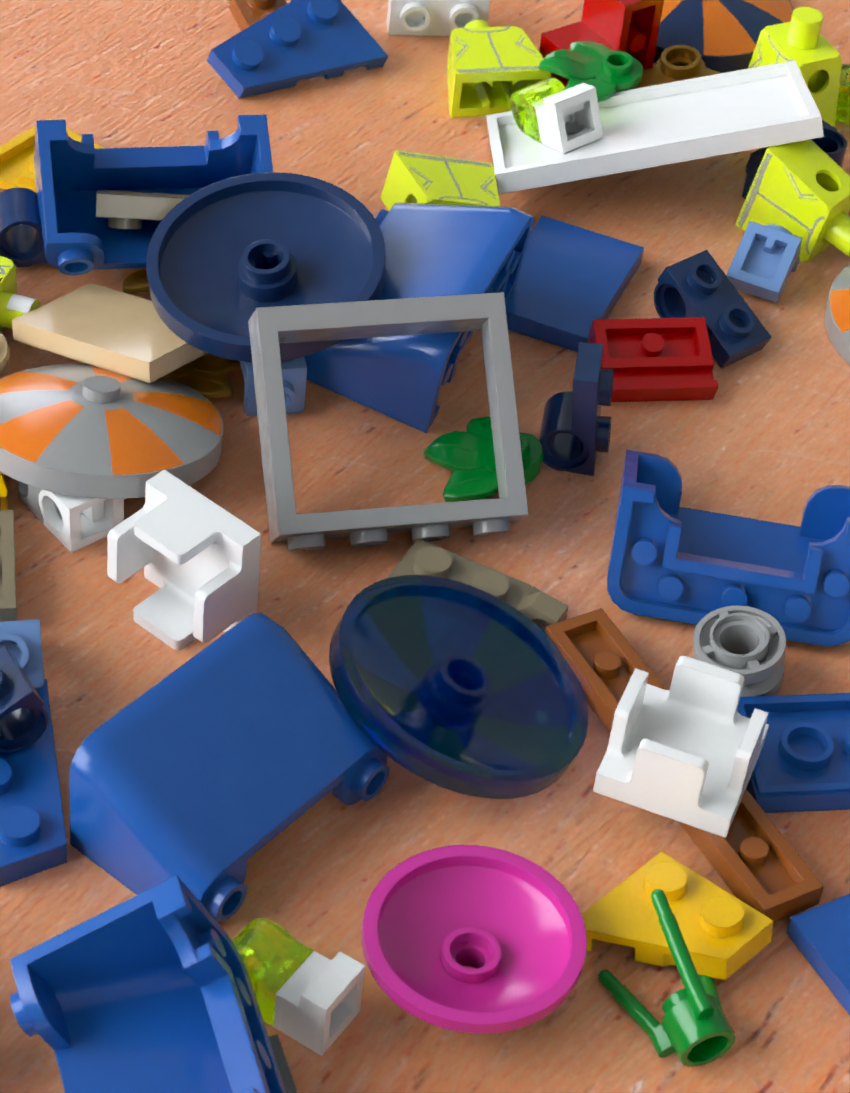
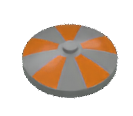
M71 363L31 368L0 379V472L24 484L50 492L77 497L100 499L145 497L146 481L161 471L166 470L187 485H191L209 474L221 457L224 425L219 411L201 393L171 378L163 376L152 383H147L87 363Z

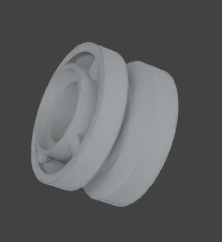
M736 605L716 609L705 615L698 622L693 634L694 659L741 674L745 679L741 697L775 696L779 692L784 676L786 635L782 626L774 617L757 608Z

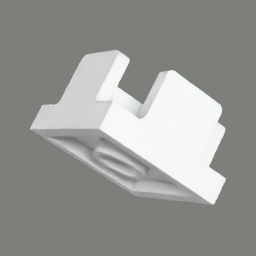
M163 470L146 481L145 505L143 508L109 531L107 536V575L120 584L144 567V577L161 589L134 607V622L174 650L183 649L196 638L202 643H207L222 631L226 633L246 617L257 613L261 533L171 473Z
M680 656L674 668L670 690H665L647 684L649 672L635 668L616 708L608 748L596 773L593 792L726 838L763 748L769 724H766L769 713L756 708L751 718L738 713L737 709L745 681L744 677L739 673L688 656Z

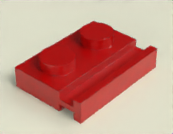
M705 317L592 320L589 330L590 343L604 344L602 369L614 370L611 402L714 399L718 390V383L713 377L712 369L714 362Z

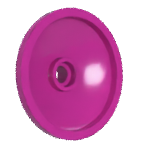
M454 845L434 848L414 855L399 863L379 881L372 891L364 911L362 925L363 953L367 966L380 988L391 1000L413 1016L438 1027L458 1032L500 1033L519 1029L543 1019L556 1010L572 993L582 973L586 955L587 937L583 917L567 889L553 875L534 862L517 854L493 847Z

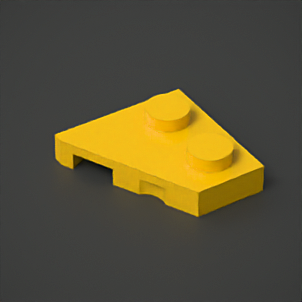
M662 851L581 914L586 928V951H592L595 940L635 948V961L661 967L676 966L651 900L652 892L660 889L664 891L671 910L676 917L697 973L722 980H727L772 941V919Z

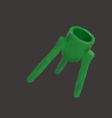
M656 889L651 894V900L685 988L673 993L665 1000L662 1005L665 1015L660 1024L609 970H601L598 974V980L647 1033L660 1058L670 1056L676 1052L684 1066H701L718 1059L732 1047L735 1042L734 1031L723 1012L713 977L697 973L664 891Z

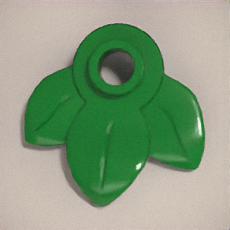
M591 41L572 42L570 50L561 49L553 51L546 55L539 63L540 70L569 79L565 90L582 83L596 87L598 102L608 100L615 92L636 89L643 78L642 64L630 54L623 51H613L605 45Z
M490 417L471 419L467 425V432L453 431L442 434L425 449L424 455L427 460L453 471L443 492L445 502L478 500L493 496L498 492ZM520 433L526 485L538 476L540 465L544 459L541 442L535 436Z

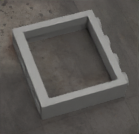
M504 292L259 307L255 309L248 324L270 543L288 542L289 551L303 549L304 551H313L326 548V538L350 537L352 547H364L388 543V533L412 532V541L414 542L418 538L424 541L442 540L450 537L449 528L473 527L474 536L484 537L497 533L511 532L510 523H515L528 515ZM481 330L499 498L296 514L279 344Z

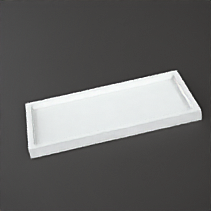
M795 60L615 92L608 100L598 102L604 138L564 154L541 143L536 107L486 115L498 194L824 137L822 116Z

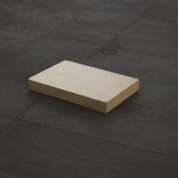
M93 283L12 320L13 339L18 340V342L147 383H152L207 354V352L188 344L173 333L159 317L151 300Z

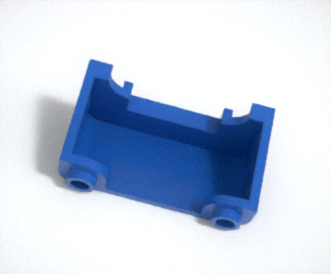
M238 115V128L234 133L219 139V131H207L205 146L98 149L94 148L93 134H82L81 142L69 137L65 120H36L34 171L45 255L48 264L58 268L61 273L66 275H83L92 270L146 268L148 246L161 220L142 219V229L107 227L108 217H96L97 191L115 190L191 195L208 185L224 179L246 174L273 172L267 115Z
M396 203L390 211L381 209L375 220L381 229L385 242L387 273L380 300L504 292L506 302L517 283L533 225V216L513 207ZM475 331L342 339L324 350L304 356L307 365L306 380L427 433L439 412L440 406L436 404L441 385L444 386L446 382L450 383L452 381L459 357Z
M626 450L607 574V591L612 601L621 610L636 615L697 625L705 615L716 609L736 605L749 606L760 609L774 617L782 626L786 640L819 646H839L850 641V486L827 485L816 490L806 502L799 527L679 507L682 495V477L677 466L669 459L656 454Z
M254 613L243 619L85 738L74 755L69 772L70 845L136 895L177 875L216 921L223 922L231 918L238 911L246 897L247 887L244 882L247 860L330 791H332L334 797L347 806L353 805L360 800L369 801L374 798L384 786L389 775L387 749L361 718L352 717L349 712L354 714L355 712L282 626L263 613Z
M177 875L10 959L17 991L10 995V1003L15 1018L28 1036L33 1037L39 1034L55 1051L65 1093H286L255 993L241 956L225 930Z

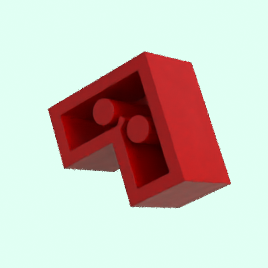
M584 0L581 21L542 33L539 52L544 58L556 50H570L572 42L591 41L605 45L613 51H623L630 54L642 64L643 70L652 68L664 0ZM551 73L549 88L555 93L564 91L569 79Z

